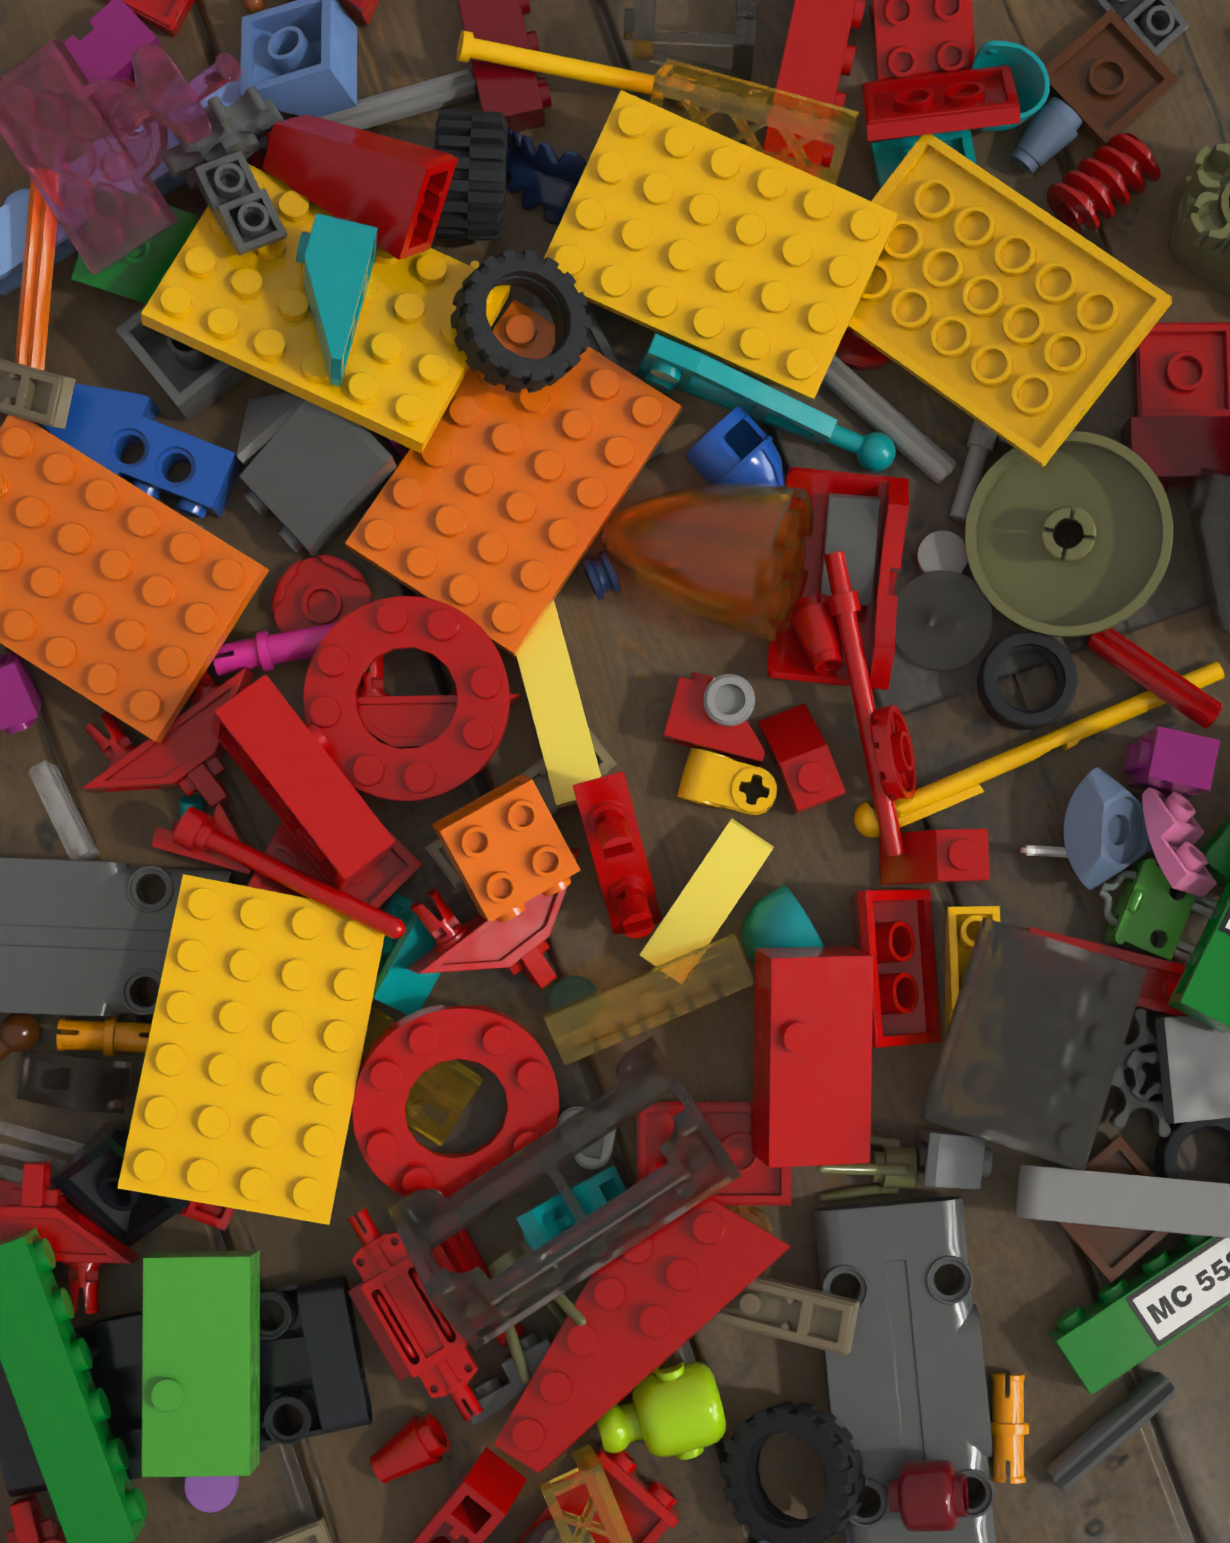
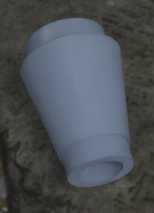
M1052 97L1032 117L1015 150L1010 154L1011 159L1021 169L1032 175L1037 168H1040L1078 136L1076 130L1082 124L1081 118L1066 103L1056 97Z

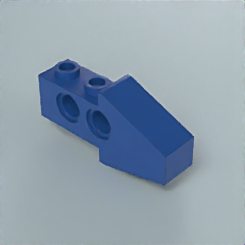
M75 383L65 429L42 424L52 435L158 500L159 496L163 495L178 501L176 509L201 520L204 519L206 513L221 518L243 467L235 452L156 422L160 409L150 397L138 393ZM134 444L145 446L144 455L137 463L125 464L123 462V455L128 447ZM180 462L191 464V472L184 481L178 483L169 481V472L175 464Z

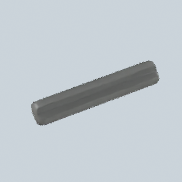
M1159 1371L1154 1372L1047 1466L1046 1471L1050 1478L1061 1490H1069L1169 1403L1177 1394L1174 1385L1164 1374Z

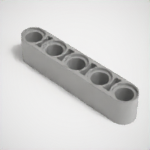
M1019 1165L1015 1218L1230 1238V1184Z

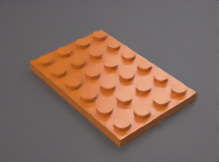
M513 299L492 330L493 334L506 349L520 357L531 359L545 358L552 352L555 345V325L516 299ZM589 346L579 356L581 358L579 363L551 386L546 385L540 391L528 393L527 388L515 393L506 391L505 385L498 384L493 386L483 380L485 377L483 373L479 370L474 372L469 367L422 454L412 449L407 452L345 542L346 548L421 597L446 603L465 613L486 632L496 646L513 657L517 655L660 444L682 408L680 404Z
M9 414L0 427V643L148 738L161 743L269 569L30 420Z

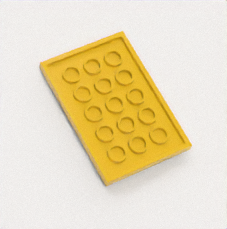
M621 90L544 259L549 257L559 263L557 268L564 274L568 271L576 280L574 286L578 293L583 292L588 302L813 402L899 213Z
M926 134L921 135L872 199V202L899 214L847 329L1044 468L1172 304V296L934 135Z
M249 165L260 190L266 189L287 233V237L239 256L208 206L141 312L142 325L422 454L469 369L468 364L465 362L468 357L464 350L459 352L454 341L457 331L456 328H451V314L456 310V306L452 305L456 292L462 288L463 281L476 268L432 248L398 260L377 246L375 262L341 387L331 385L304 287V264L296 262V255L301 233L303 231L311 233L316 213L334 216L273 175ZM511 285L496 286L489 292L486 316L490 327L494 324L505 304Z
M183 874L117 1188L329 1225L385 935L309 898Z

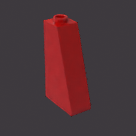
M306 114L274 123L267 138V152L262 169L335 218L377 227V246L396 259L401 260L431 248L458 158L446 152Z

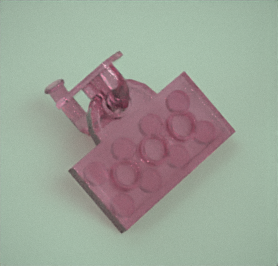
M60 38L50 41L0 78V133L94 276L103 272L178 221L152 181L150 174L162 163L168 146L167 127L189 144L202 141L211 135V123L200 102L228 82H236L241 77V67L232 55L227 53L219 54L214 64L186 82L171 57L161 47L151 43L140 46L132 52L136 83L127 78L107 77L90 84ZM141 126H144V129L141 132L134 131L139 129Z

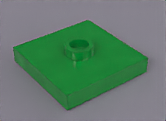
M99 181L71 279L147 304L195 228L198 215Z

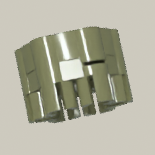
M1224 143L1215 144L1212 150H1210L1208 145L1202 148L1175 187L1172 194L1174 208L1171 216V237L1168 242V251L1170 257L1177 265L1188 268L1196 277L1212 285L1218 293L1230 297V144Z

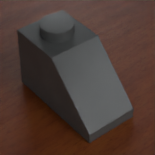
M917 1127L915 1145L917 1155L916 1181L929 1187L980 1190L981 1179L990 1177L992 1148L985 1147L986 1137L979 1134Z

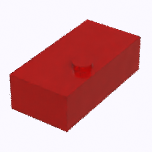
M266 674L214 711L211 732L331 886L343 890L387 856L396 841L326 751L331 746L321 730L314 723L308 726L303 723Z
M856 946L755 948L752 1153L768 1168L870 1164L874 955Z

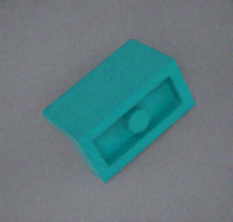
M395 892L385 912L401 919L405 924L406 930L404 935L398 939L384 936L373 998L409 1015L421 1010L441 972L417 974L406 969L433 949L436 942L417 915L410 909L414 902Z

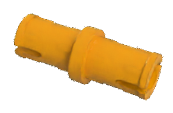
M106 1017L105 1021L60 1018L57 1029L61 1030V1034L56 1036L57 1050L103 1051V1055L107 1057H116L117 1052L146 1053L152 1023L120 1022L118 1017Z
M991 1373L992 1420L990 1425L993 1466L991 1481L1005 1483L1006 1461L1009 1460L1010 1484L1025 1483L1024 1435L1029 1434V1423L1024 1422L1025 1375L1011 1373L1010 1395H1007L1006 1373Z

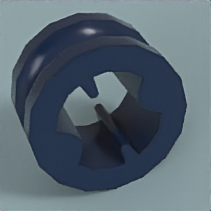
M605 550L598 552L599 556L596 560L592 561L587 557L581 560L588 581L598 601L604 599V594L607 591H613L615 594L622 591Z

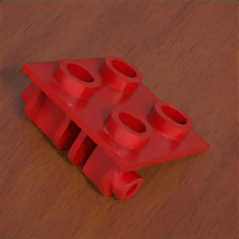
M873 0L869 2L870 21H874L878 81L972 69L975 58L972 0Z

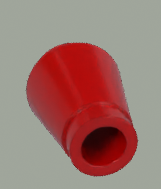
M812 594L799 599L792 606L793 615L790 618V622L816 673H830L841 668L844 664L837 618L830 615L827 600L829 595Z
M427 1414L422 1418L414 1416L376 1453L370 1456V1465L377 1478L386 1484L393 1479L441 1462L442 1455L450 1450V1442L443 1426L432 1414Z

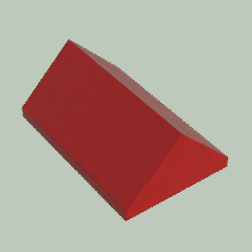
M930 889L857 891L851 894L854 945L874 955L872 1048L942 1042Z

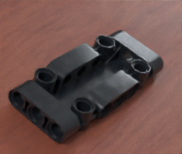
M345 1274L283 1287H269L260 1291V1306L264 1300H274L282 1306L284 1311V1320L278 1326L267 1324L260 1315V1452L266 1450L268 1445L278 1443L292 1445L303 1438L371 1425L373 1422L371 1399L353 1303L347 1293L350 1288ZM142 1310L92 1322L91 1326L74 1328L77 1339L83 1338L89 1347L92 1356V1368L89 1369L95 1388H102L108 1398L111 1417L107 1421L114 1439L119 1437L126 1447L129 1468L125 1470L129 1480L143 1478ZM0 1361V1460L5 1487L11 1498L48 1491ZM292 1404L298 1407L304 1417L303 1426L299 1428L286 1427L279 1418L280 1406Z

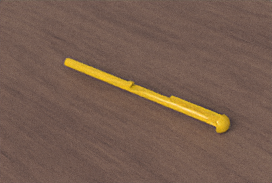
M1217 661L1182 675V677L1200 689L1224 679L1225 676L1221 665ZM1147 690L916 789L912 799L894 801L899 827H904L985 792L979 785L980 783L1036 760L1058 746L1062 745V748L1066 751L1073 748L1080 740L1167 703ZM864 801L855 810L854 825L863 836L879 838L880 832L875 808H871L868 802Z

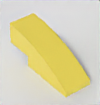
M731 819L640 953V956L682 984L774 846L734 819Z

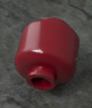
M909 1460L904 1462L900 1468L898 1479L889 1480L888 1502L890 1512L900 1513L901 1521L908 1531L954 1530L959 1523L960 1517H967L969 1497L965 1473H958L954 1464L948 1460Z

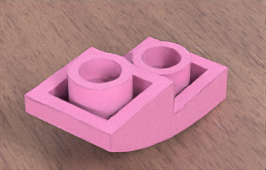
M1148 787L1142 794L1145 825L1151 847L1163 874L1172 888L1204 897L1217 882L1205 867L1208 864L1207 858L1194 846L1205 833L1193 817L1196 813L1195 808L1185 797L1177 792L1168 794Z

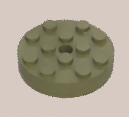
M1072 431L1044 468L1016 448L1004 454L988 470L976 488L970 502L965 525V546L969 566L975 581L989 602L999 612L1018 625L1031 631L1055 637H1082L1097 634L1119 625L1138 612L1155 593L1168 567L1173 544V519L1170 504L1162 484L1149 465L1123 444L1102 435L1081 431ZM1075 522L1082 527L1084 538L1076 547L1064 550L1055 543L1054 533L1062 523Z

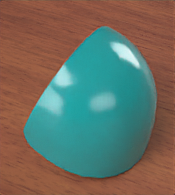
M996 40L985 42L979 47L975 55L972 69L1003 65L1010 66L1020 105V122L1023 123L1040 110L1048 98L1050 92L1048 71L1039 57L1022 45ZM1021 123L976 128V130L1001 132L1017 127Z
M784 884L756 901L747 912L742 924V945L747 957L754 965L755 948L824 947L805 911L793 893Z

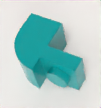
M613 1165L535 1205L516 1219L523 1231L526 1244L533 1251L539 1265L555 1259L582 1241L623 1221L633 1201Z

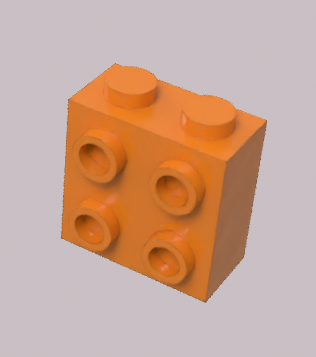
M524 774L518 775L431 824L477 910L489 923L495 919L498 922H505L516 917L526 909L524 904L526 901L540 893L543 896H550L563 890L571 883L569 877L581 871L534 781Z

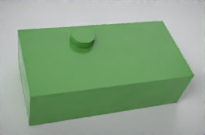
M260 1250L155 1251L143 1258L142 1477L250 1476L260 1464Z

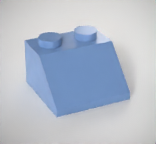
M296 0L242 17L239 96L242 97L249 87L254 86L264 101L272 99L279 111L298 116L308 114L321 117L356 107L357 27L338 0Z

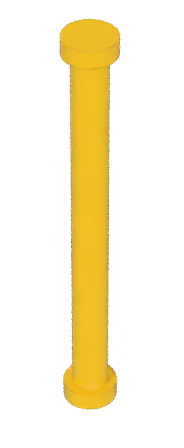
M464 30L461 31L458 41L456 58L459 62L468 63L471 58L676 100L677 106L686 108L689 107L693 98L695 83L692 77L682 76L680 80L477 39L474 38L473 32Z

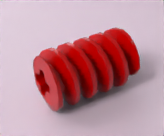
M1129 132L1115 134L1110 138L1107 146H1100L1094 151L1092 158L1083 159L1077 166V170L1068 171L1063 176L1062 183H1053L1047 190V201L1056 218L1078 234H1081L1080 224H1083L1091 231H1096L1100 223L1095 212H1098L1107 219H1111L1115 215V209L1111 200L1120 206L1126 207L1131 201L1126 188L1128 187L1135 194L1141 195L1146 189L1142 175L1150 182H1157L1161 178V172L1148 147L1135 135Z

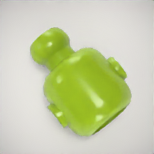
M697 1361L679 1363L678 1365L661 1370L657 1368L631 1391L633 1402L615 1405L597 1421L605 1452H622L630 1443L643 1439L647 1451L653 1456L660 1458L674 1456L680 1460L699 1456L704 1451V1447L717 1443L726 1431L725 1414L714 1375L706 1364Z

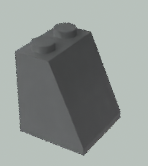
M304 400L239 477L248 488L242 496L261 517H264L268 512L275 516L282 524L276 532L296 554L304 547L312 557H315L371 506L397 466L392 455L365 427Z

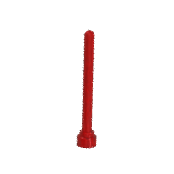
M193 806L186 810L176 827L173 843L190 852H195L197 849L206 852L210 849L390 938L398 939L405 933L406 927L401 919L219 831V826L212 822L211 815Z

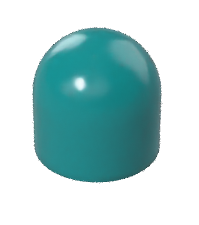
M200 795L181 797L179 799L181 818L191 806L205 812L204 797Z

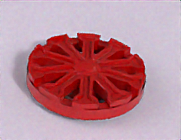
M896 705L878 708L873 718L876 724L873 725V743L878 745L880 752H875L879 772H884L882 783L887 794H891L893 801L912 799L916 791V763L908 726L902 712Z

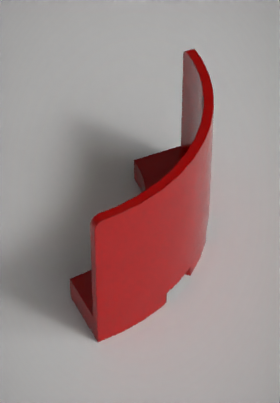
M791 467L787 471L782 510L767 675L775 679L850 686L844 653L842 654L844 664L841 668L830 673H816L790 622V618L793 615L792 606L796 601L808 595L819 594L829 493L875 496L880 498L871 603L870 606L860 605L861 610L856 611L871 688L888 690L895 654L898 596H895L897 572L890 571V569H901L909 510V478Z

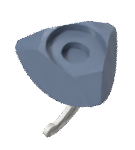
M1096 767L1081 781L1069 801L1064 819L1065 847L1026 845V847H1021L1020 852L1025 853L1027 856L1068 858L1082 884L1089 890H1092L1121 872L1150 851L1152 847L1146 830L1143 804L1104 770Z

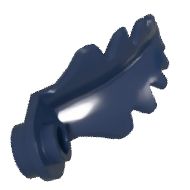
M508 129L506 177L511 176V180L507 185L509 192L515 193L525 188L521 201L522 207L525 210H532L540 205H544L545 221L552 225H559L587 165L586 160L580 153L574 151H565L561 158H558L553 148L543 141L539 143L536 150L528 136L523 135L521 138L519 132Z

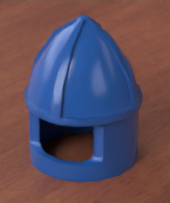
M740 405L724 417L684 455L685 459L712 487L711 491L718 493L729 502L761 510H779L784 505L785 481L782 460L772 442L773 437L771 435L768 437Z

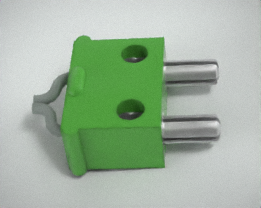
M1153 858L1136 860L1131 870L1118 874L1114 882H1103L1098 896H1101L1105 901L1103 912L1105 919L1109 922L1104 935L1106 943L1123 944L1151 957L1171 961L1172 957L1186 963H1188L1191 956L1176 950V948L1192 954L1195 948L1179 940L1190 911L1193 910L1210 918L1212 909H1214L1217 901L1206 896L1201 897L1174 889L1175 894L1172 898L1169 893L1171 885L1161 868L1156 866V861ZM1127 878L1112 915V897L1107 891L1117 889L1123 880ZM1153 932L1156 936V942L1154 945H1152L1150 941V937Z

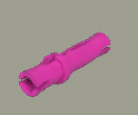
M338 622L269 635L267 630L256 632L255 638L223 643L216 654L217 658L213 659L216 673L218 676H223L227 673L241 671L245 667L249 669L262 667L265 672L275 670V664L312 658L325 635Z

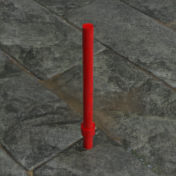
M844 551L825 554L824 559L832 595L827 596L830 615L837 618L884 856H895L905 852L895 802L891 799V794L888 795L882 783L884 772H879L875 752H880L879 746L873 743V725H876L873 718L876 707L856 611L861 610L857 590L852 591Z

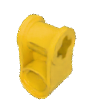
M690 748L677 797L713 808H725L748 815H760L773 807L777 796V785L774 777L761 767L734 761L732 758L714 752ZM753 778L762 780V789L769 792L767 798L759 797L756 805L748 804L746 794L740 791L742 785H751Z

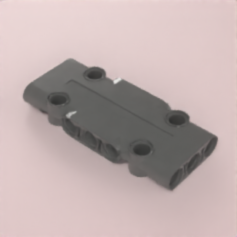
M0 857V1012L120 1017V1014L154 1015L156 1003L150 1007L145 1006L138 997V989L140 984L147 978L154 979L160 986L183 874L235 884L233 870L128 866V863ZM159 876L166 885L165 896L156 904H151L144 896V887L149 879Z
M932 1197L814 1209L820 1291L830 1293V1284L833 1278L842 1273H849L855 1276L857 1281V1289L849 1298L860 1301L851 1353L845 1356L822 1350L827 1410L837 1418L835 1423L840 1428L846 1427L854 1439L850 1442L854 1451L859 1449L863 1464L859 1466L860 1475H865V1486L877 1491L876 1500L873 1505L866 1509H859L857 1514L850 1517L849 1521L851 1523L843 1530L844 1543H996L993 1513L995 1491L990 1481L988 1457H992V1435L981 1325L977 1306L972 1301L971 1290L974 1278L969 1267L962 1197ZM946 1264L956 1265L959 1271V1280L956 1286L946 1291L937 1289L934 1283V1275L937 1269ZM909 1460H948L954 1464L958 1473H965L966 1478L974 1477L980 1481V1489L977 1495L969 1499L967 1517H960L959 1523L954 1530L908 1531L901 1521L900 1513L890 1512L888 1502L889 1480L898 1479L900 1468L904 1462Z

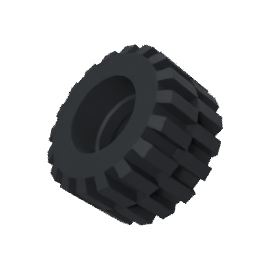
M442 109L439 113L435 125L434 149L449 153L458 158L436 228L437 238L498 241L504 231L508 123L503 112Z

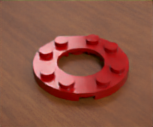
M396 596L380 599L357 608L335 624L318 645L307 670L303 694L304 714L307 726L314 723L324 734L331 746L326 752L353 787L380 799L396 802H420L435 799L455 791V789L469 781L479 771L481 772L496 753L507 728L510 712V687L504 663L496 646L486 632L472 618L462 611L434 599L417 596ZM417 649L434 655L449 669L456 684L457 707L451 724L436 740L419 748L398 749L379 742L365 729L357 712V689L363 673L375 660L393 650Z
M474 1004V1006L434 1005L409 1014L394 1023L373 1043L359 1067L352 1104L353 1130L358 1147L370 1169L384 1184L396 1193L412 1201L434 1207L459 1208L478 1205L493 1200L516 1187L542 1160L550 1146L558 1121V1086L553 1068L538 1041L525 1027L510 1016L498 1010ZM455 1059L478 1062L495 1073L504 1087L506 1110L502 1125L490 1141L472 1152L461 1154L433 1152L418 1142L407 1126L405 1106L409 1090L423 1072L439 1062Z

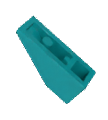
M316 213L311 233L304 231L301 233L296 262L304 264V287L330 384L341 387L376 258L378 228Z

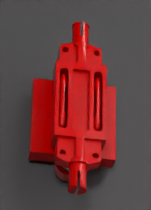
M364 1208L347 1219L363 1245L352 1259L363 1281L349 1289L347 1293L399 1382L409 1376H412L413 1379L419 1376L431 1398L443 1397L449 1394L461 1413L464 1422L472 1419L473 1414L476 1416L484 1410L468 1385V1382L479 1367L467 1346L470 1339L488 1329L489 1325L437 1236L411 1252L399 1231L381 1235L367 1212V1208Z

